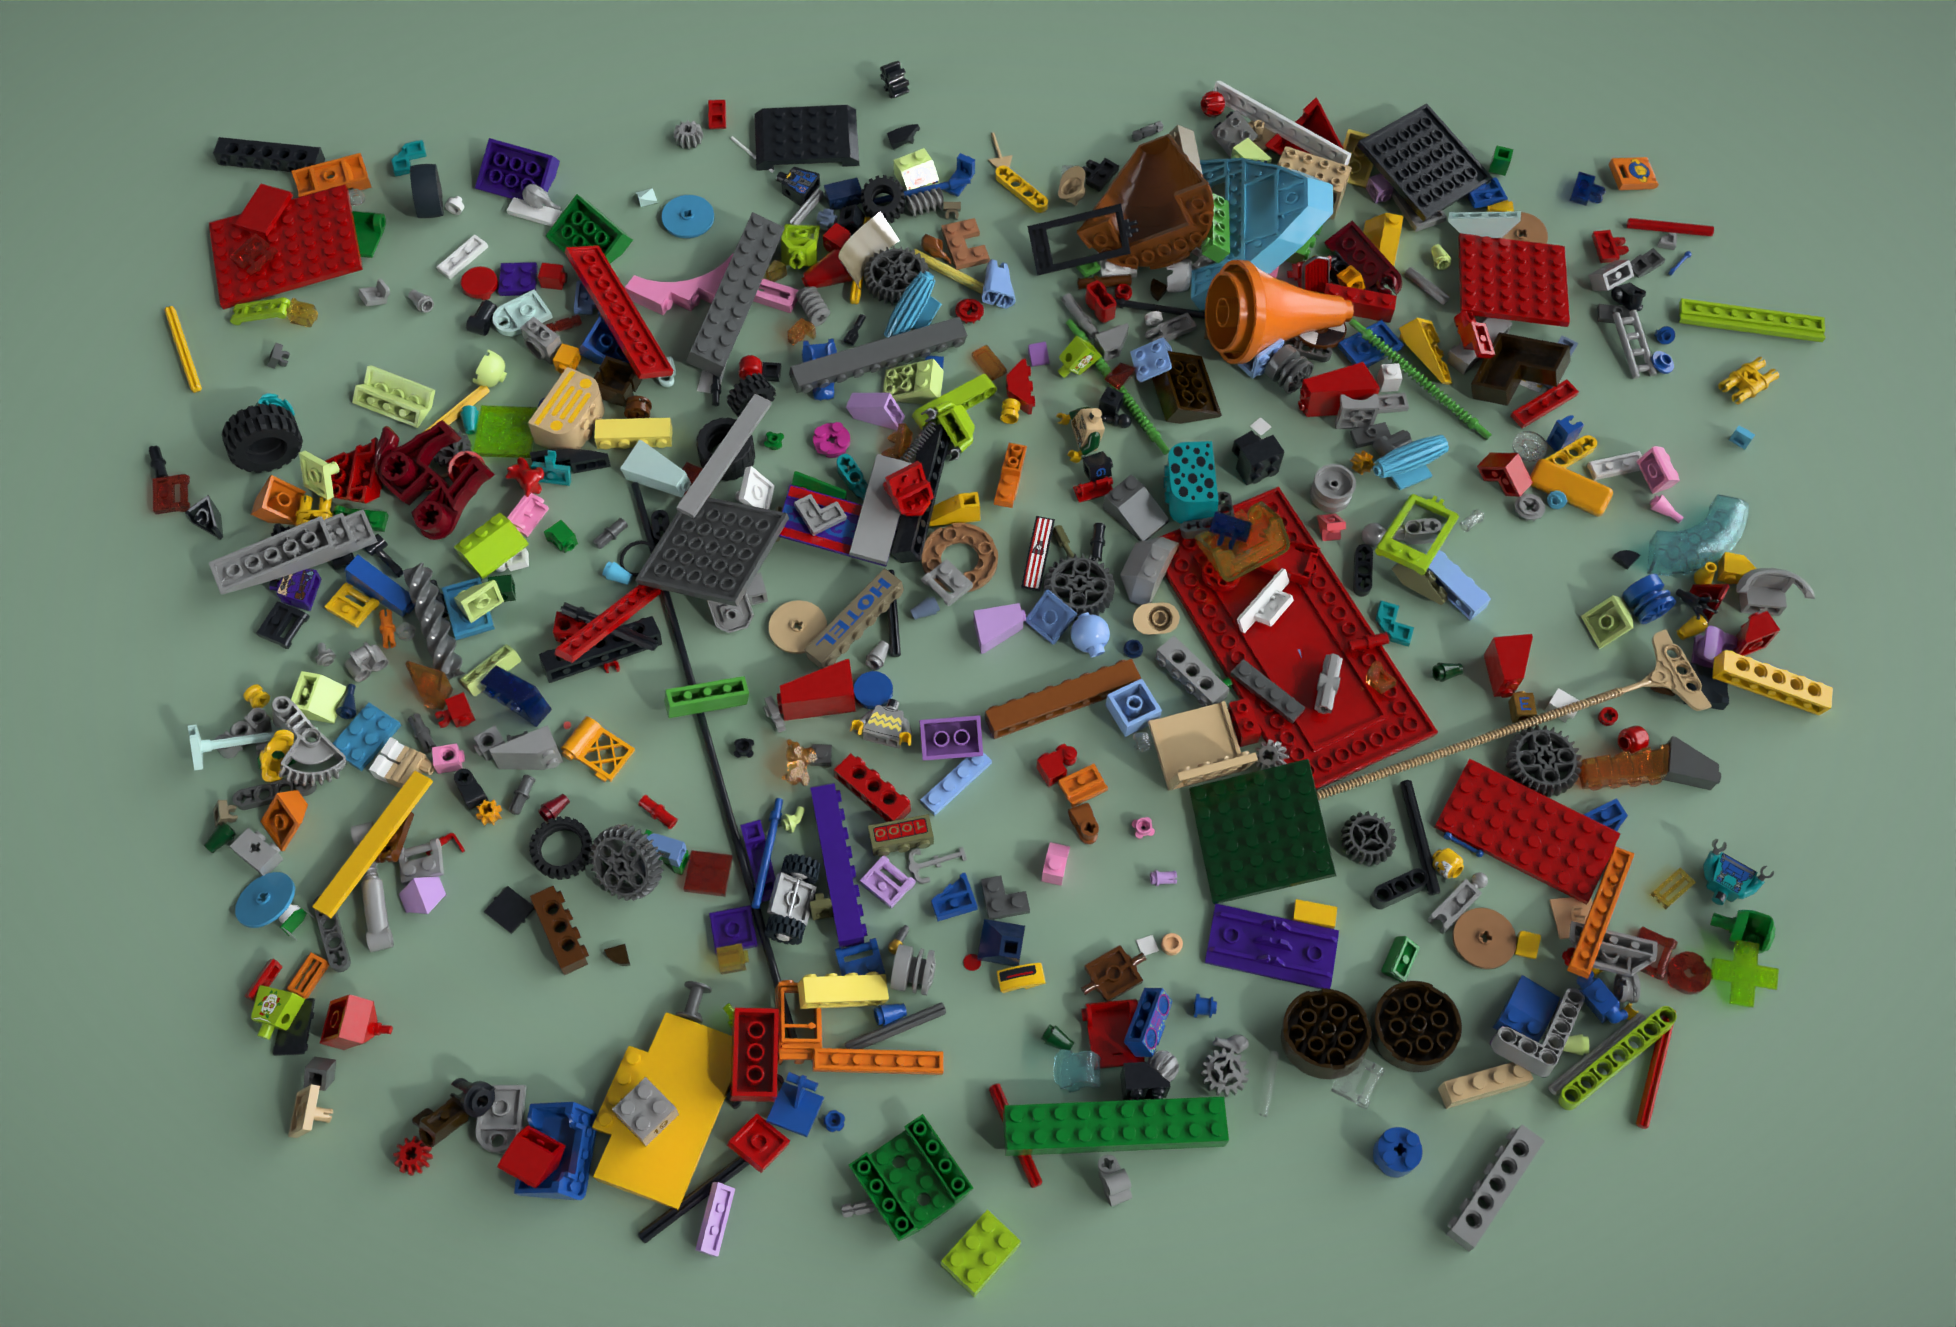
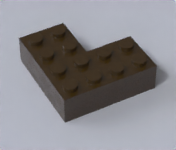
M1499 332L1492 344L1495 355L1491 359H1484L1471 383L1472 397L1476 400L1508 406L1521 380L1557 387L1571 361L1570 345Z

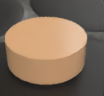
M1175 933L1166 934L1161 942L1163 952L1171 956L1177 955L1183 946L1181 937Z

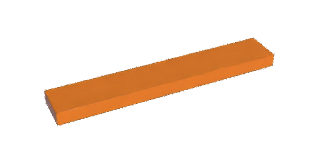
M813 1048L812 1072L942 1075L944 1073L943 1051Z

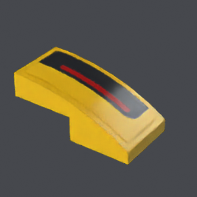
M1042 963L1025 964L997 971L1002 993L1046 984Z

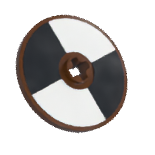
M1344 322L1338 327L1324 328L1296 337L1300 339V342L1302 341L1303 344L1311 348H1334L1338 346L1339 342L1344 340L1347 328Z

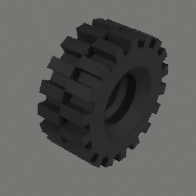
M753 373L752 376L747 375L746 379L742 378L739 380L740 383H736L734 389L729 391L731 395L727 396L729 407L739 417L754 394L772 402L775 399L773 396H776V390L764 375Z

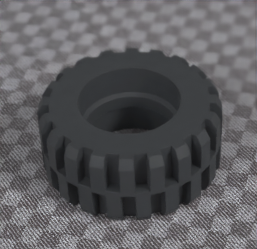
M258 404V406L254 407L251 405L245 410L241 409L237 411L236 415L233 414L229 421H226L222 430V439L230 461L236 467L247 472H271L273 469L277 468L278 470L282 468L285 464L288 465L292 459L298 456L303 443L293 414L279 405L276 407L274 404Z

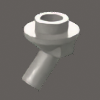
M324 643L318 644L319 655L315 657L317 665H323L324 667L331 665L336 657L335 653L331 649L326 650Z

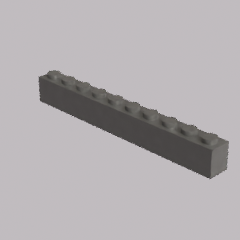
M959 316L791 366L789 376L796 393H808L814 388H825L830 383H841L853 376L858 378L864 373L870 371L874 373L883 367L891 368L903 361L907 363L920 356L922 358L927 357L933 352L940 353L953 346L955 348L960 347L965 343L968 335Z

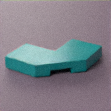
M423 140L405 143L401 148V152L391 159L395 177L410 174V160L427 157Z
M1380 600L1375 617L1376 622L1383 632H1387L1390 642L1409 647L1414 627L1395 622L1399 605Z

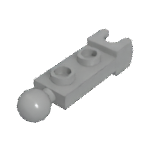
M1475 873L1471 879L1472 883L1465 879L1429 916L1428 922L1432 923L1434 920H1441L1443 927L1440 929V933H1445L1482 894L1478 888L1482 889L1488 884V877L1484 873Z

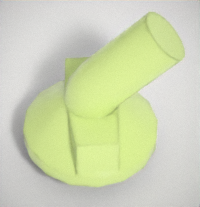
M798 806L795 815H783L781 824L785 831L789 833L794 832L796 825L800 823L805 808Z

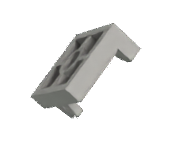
M1344 394L1340 395V408L1335 420L1336 429H1357L1374 425L1380 408L1378 394H1373V396L1365 400H1354Z

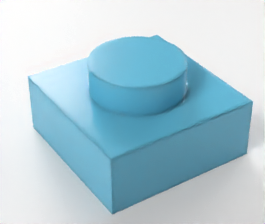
M1739 425L1729 441L1745 450L1755 434Z

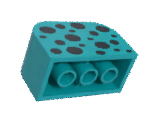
M1212 441L1182 442L1174 445L1168 453V464L1164 465L1165 477H1163V487L1166 488L1164 495L1165 503H1168L1170 516L1180 524L1190 520L1217 516L1219 500Z

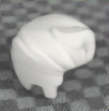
M1183 259L1176 264L1166 267L1167 270H1173V273L1167 276V291L1177 293L1188 290L1191 286L1192 261Z

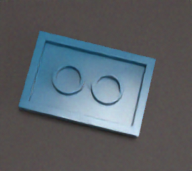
M480 577L442 588L456 640L495 629L490 611L470 623L454 600V597L461 591L482 584Z
M368 703L332 744L345 755L346 762L362 772L402 725L399 721L371 703Z

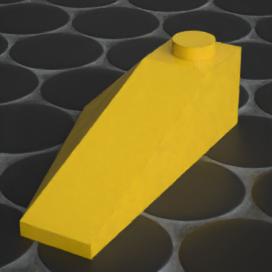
M1384 213L1366 220L1363 233L1394 266L1403 216Z
M1416 318L1400 327V338L1403 343L1412 350L1442 384H1452L1447 364L1441 359L1444 353L1437 345L1440 340L1432 321Z

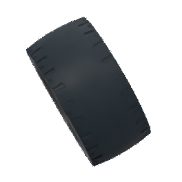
M418 164L410 166L411 188L417 217L436 218L443 216V195L437 165Z

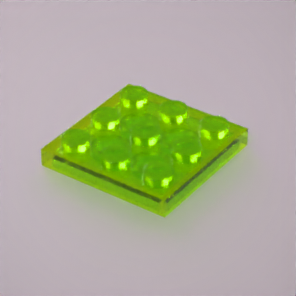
M481 405L473 452L481 457L531 458L530 452H532L534 439L528 422L536 412L537 407Z

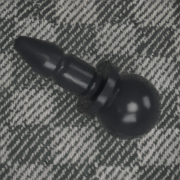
M1115 414V417L1101 415L1102 422L1114 423L1115 427L1128 428L1132 422L1128 414Z

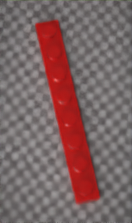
M639 584L555 648V655L573 663L660 595L661 589Z

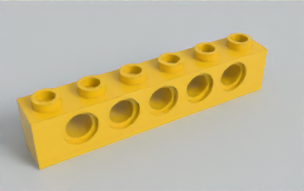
M1724 650L1714 657L1712 675L1714 679L1816 715H1821L1832 707L1833 688L1824 685L1822 682H1815L1804 676H1798L1787 670L1753 660L1751 657H1745L1730 650Z

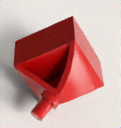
M349 994L330 1001L320 1044L346 1050L364 1044L374 1036L391 1034L393 1027L391 1025H382L381 1022H378L374 1001Z

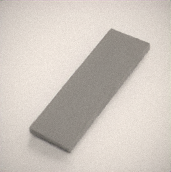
M880 454L876 455L849 555L884 565L887 564L900 512L884 490L883 483L886 482L885 477L912 463Z

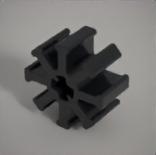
M894 61L880 67L882 72L880 77L885 82L884 89L889 92L891 99L910 92L907 87L909 80L904 77L906 71L904 68L901 69L899 61Z

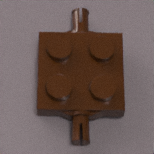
M1119 945L1086 964L1084 969L1088 973L1091 982L1081 987L1083 994L1086 995L1096 989L1102 995L1105 1002H1108L1143 983L1136 965L1146 961L1144 953L1141 952L1131 958L1125 953L1122 946Z

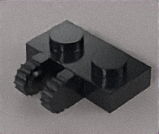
M1106 158L1100 164L1089 159L1086 162L1087 167H1082L1087 178L1086 184L1099 192L1119 171V165Z

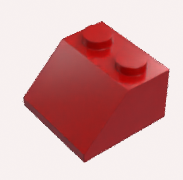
M1768 611L1763 613L1756 612L1748 617L1749 620L1741 626V630L1736 635L1738 640L1737 647L1732 650L1733 652L1746 656L1767 647L1780 631V628Z

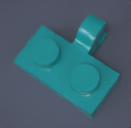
M548 450V456H545V463L533 461L531 469L541 467L544 471V478L539 482L570 486V466L555 464L556 451Z

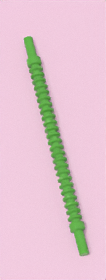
M1354 318L1350 321L1349 324L1362 334L1364 340H1369V344L1373 343L1372 346H1376V350L1380 349V353H1384V357L1388 356V360L1392 359V363H1399L1400 369H1403L1404 373H1408V377L1412 376V380L1415 379L1416 383L1419 382L1420 387L1424 386L1423 389H1427L1428 393L1431 392L1432 397L1436 396L1435 399H1439V403L1443 402V406H1447L1448 410L1451 409V413H1456L1455 416H1459V420L1463 419V423H1467L1470 429H1475L1486 440L1492 436L1489 431L1478 423L1479 420L1477 418H1472V414L1468 415V411H1464L1463 407H1459L1460 404L1456 405V401H1452L1451 397H1447L1448 394L1444 395V391H1440V387L1436 388V384H1431L1432 381H1428V377L1424 378V374L1416 371V367L1412 368V364L1409 365L1408 361H1404V357L1400 358V354L1397 355L1396 351L1393 352L1392 347L1388 348L1389 345H1385V341L1381 342V338H1377L1376 334L1373 335L1372 330L1366 329Z
M1072 319L1066 322L1075 335L1074 338L1079 336L1091 343L1086 334L1079 330ZM1102 357L1094 363L1098 371L1104 375L1112 389L1124 393L1123 404L1126 405V408L1129 409L1135 420H1138V424H1141L1140 427L1143 428L1149 439L1156 443L1164 455L1168 454L1170 450L1160 438L1161 434L1156 431V428L1153 427L1147 416H1144L1145 413L1141 412L1142 409L1139 408L1133 397H1130V393H1127L1128 390L1125 389L1122 382H1119V378H1116V375L1113 374L1114 372L1108 367Z

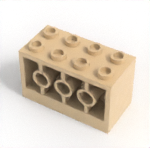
M1285 146L1277 165L1303 172L1333 185V214L1329 219L1334 220L1343 199L1352 167Z

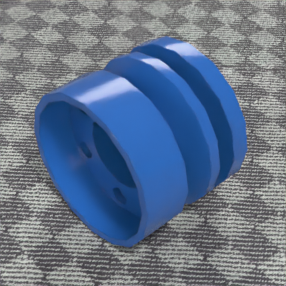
M1657 574L1641 578L1629 586L1622 594V598L1627 606L1635 608L1633 614L1638 617L1640 624H1647L1660 618L1676 604V600L1673 596H1670L1669 590L1662 591L1664 583Z

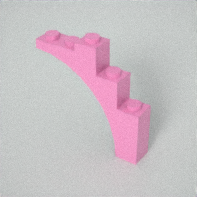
M734 253L715 270L703 276L679 282H658L634 275L625 286V290L633 302L661 315L670 310L673 303L692 311L700 303L701 299L712 304Z

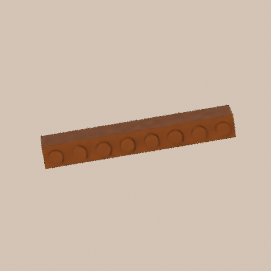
M1132 659L1120 660L1115 665L1103 666L1093 673H1084L1079 678L1064 680L1056 686H1047L1040 692H1031L1023 698L1011 699L1006 704L992 706L985 711V721L993 739H997L1105 700L1108 694L1141 679V676Z

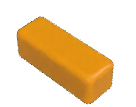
M1539 459L1530 474L1533 482L1530 486L1547 494L1556 490L1561 491L1566 495L1567 503L1597 517L1604 514L1613 496V490L1610 487L1545 459Z

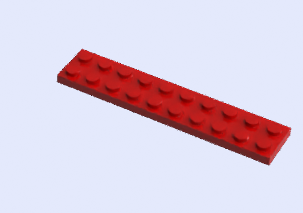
M599 245L566 247L565 254L637 377L639 379L672 376L673 368Z

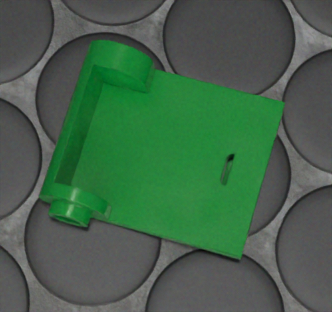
M352 211L360 256L373 258L386 226L385 215L381 213Z

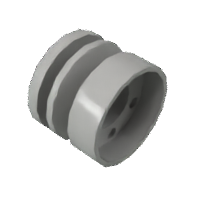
M899 944L893 965L891 989L905 992L908 983H912L913 993L916 994L920 984L922 985L921 995L927 996L935 974V951L929 950L927 959H924V949L921 948L918 956L913 957V947Z

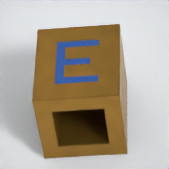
M1525 691L1513 693L1508 701L1512 723H1518L1533 716L1536 717L1537 711L1533 693H1526Z

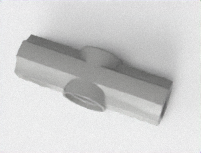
M1329 654L1325 656L1322 673H1320L1316 689L1318 693L1314 709L1318 713H1331L1333 709L1334 698L1340 684L1339 674L1343 659L1339 655Z

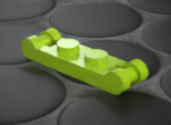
M281 297L236 304L230 322L234 325H241L242 322L275 317L284 319L287 316L286 309L289 308L291 302L289 299Z

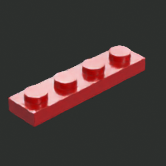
M1566 379L1558 384L1557 387L1551 388L1513 411L1510 417L1523 429L1576 397L1579 391Z

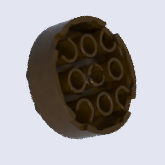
M1405 981L1388 989L1376 1004L1370 1019L1371 1037L1381 1056L1395 1067L1410 1072H1425L1440 1066L1453 1053L1462 1033L1461 1017L1453 1000L1445 992L1442 993L1433 987L1432 984L1422 981ZM1411 1023L1417 1024L1420 1030L1411 1025Z
M1322 988L1319 991H1306L1297 996L1286 1010L1281 1027V1044L1289 1061L1303 1073L1319 1079H1337L1352 1073L1362 1063L1370 1043L1371 1027L1362 1006L1349 995L1327 988Z

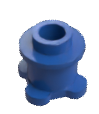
M1196 994L1193 1017L1197 1018V1015H1207L1211 1018L1212 1014H1216L1217 1001H1213V997L1201 998L1200 994Z

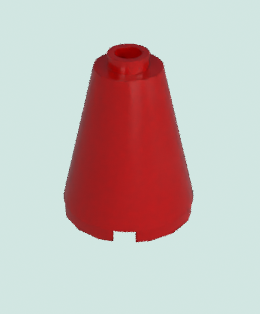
M839 248L832 250L803 273L804 277L801 279L806 288H822L853 280L839 260Z

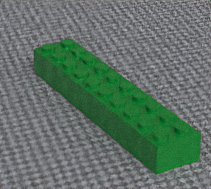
M1224 1097L1005 1105L1003 1109L1005 1156L1225 1147L1229 1142Z

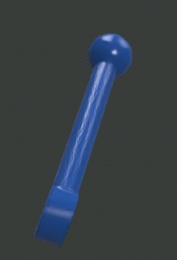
M1690 251L1685 252V256L1669 271V275L1672 276L1675 270L1687 258L1691 257L1692 253Z
M1445 832L1443 836L1445 839L1452 840L1474 852L1477 857L1484 855L1481 849L1477 850L1453 837L1451 833Z

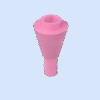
M1663 494L1660 496L1656 495L1649 503L1651 505L1650 510L1670 516L1678 523L1684 518L1674 510Z

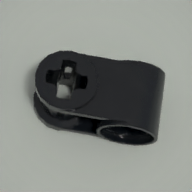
M1333 250L1327 255L1332 258L1330 279L1335 284H1339L1337 274L1346 269L1349 264L1340 256L1338 251Z
M1629 282L1612 288L1611 296L1615 302L1625 306L1628 310L1641 311L1646 291Z
M459 769L454 774V781L469 810L482 804L483 800H488L480 784L477 783L470 770Z

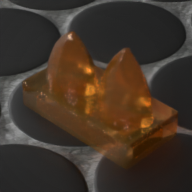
M906 423L898 424V430L887 437L895 445L884 450L881 455L900 459L908 447L910 448L913 433Z

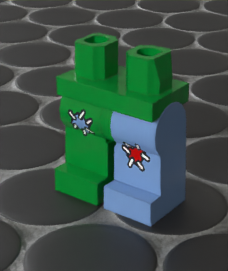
M646 829L644 834H648L647 839L649 841L653 840L652 845L658 847L656 850L657 854H662L658 859L664 862L663 864L672 866L674 873L683 875L690 858L685 843L663 835L653 834L652 831Z

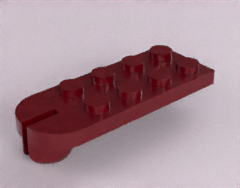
M1353 221L1349 222L1324 242L1330 252L1333 250L1338 251L1349 266L1352 265L1361 273L1365 285L1364 290L1392 295V292L1397 295L1401 291L1403 283L1400 273Z

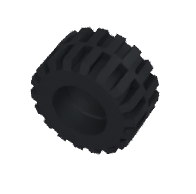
M879 175L875 176L876 179H869V184L865 183L864 189L861 191L863 211L870 218L881 212L886 221L893 223L894 218L899 219L900 213L903 214L906 203L903 187L900 186L897 180L894 182V178L891 176L889 179L887 175H883V178H879ZM886 193L891 195L893 201L887 206H878L873 202L874 198L879 194Z

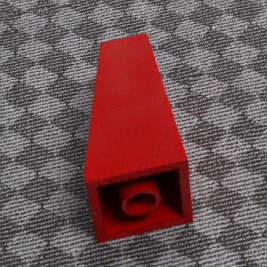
M1364 362L1303 379L1298 406L1306 417L1333 416L1338 414L1341 394L1354 400H1365L1373 396V394H1379L1380 387Z
M842 660L780 685V693H777V703L780 714L784 715V721L856 712L850 660Z

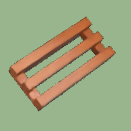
M310 953L286 990L307 999L329 967V962ZM316 960L310 971H308L305 975L304 980L302 981L298 989H295L300 980L302 979V977L304 976V974L306 973V971L308 970V968L310 967V965L312 964V962Z

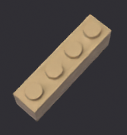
M1510 1062L1444 1081L1438 1087L1445 1108L1448 1109L1527 1086L1533 1080L1530 1071Z

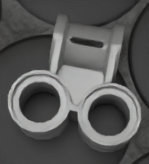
M365 642L363 643L364 646L348 652L351 658L345 662V667L356 682L367 679L371 671H380L388 665V659L377 645L369 646Z
M1107 1154L1100 1157L1098 1160L1099 1178L1104 1186V1193L1109 1205L1113 1207L1132 1199L1131 1183L1125 1169H1121L1117 1159L1112 1155Z

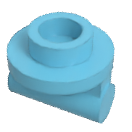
M1557 490L1550 492L1547 497V503L1553 509L1563 508L1568 501L1566 495Z

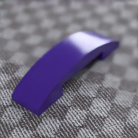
M761 820L740 825L755 884L757 883L766 843ZM771 859L761 902L771 899L776 880Z

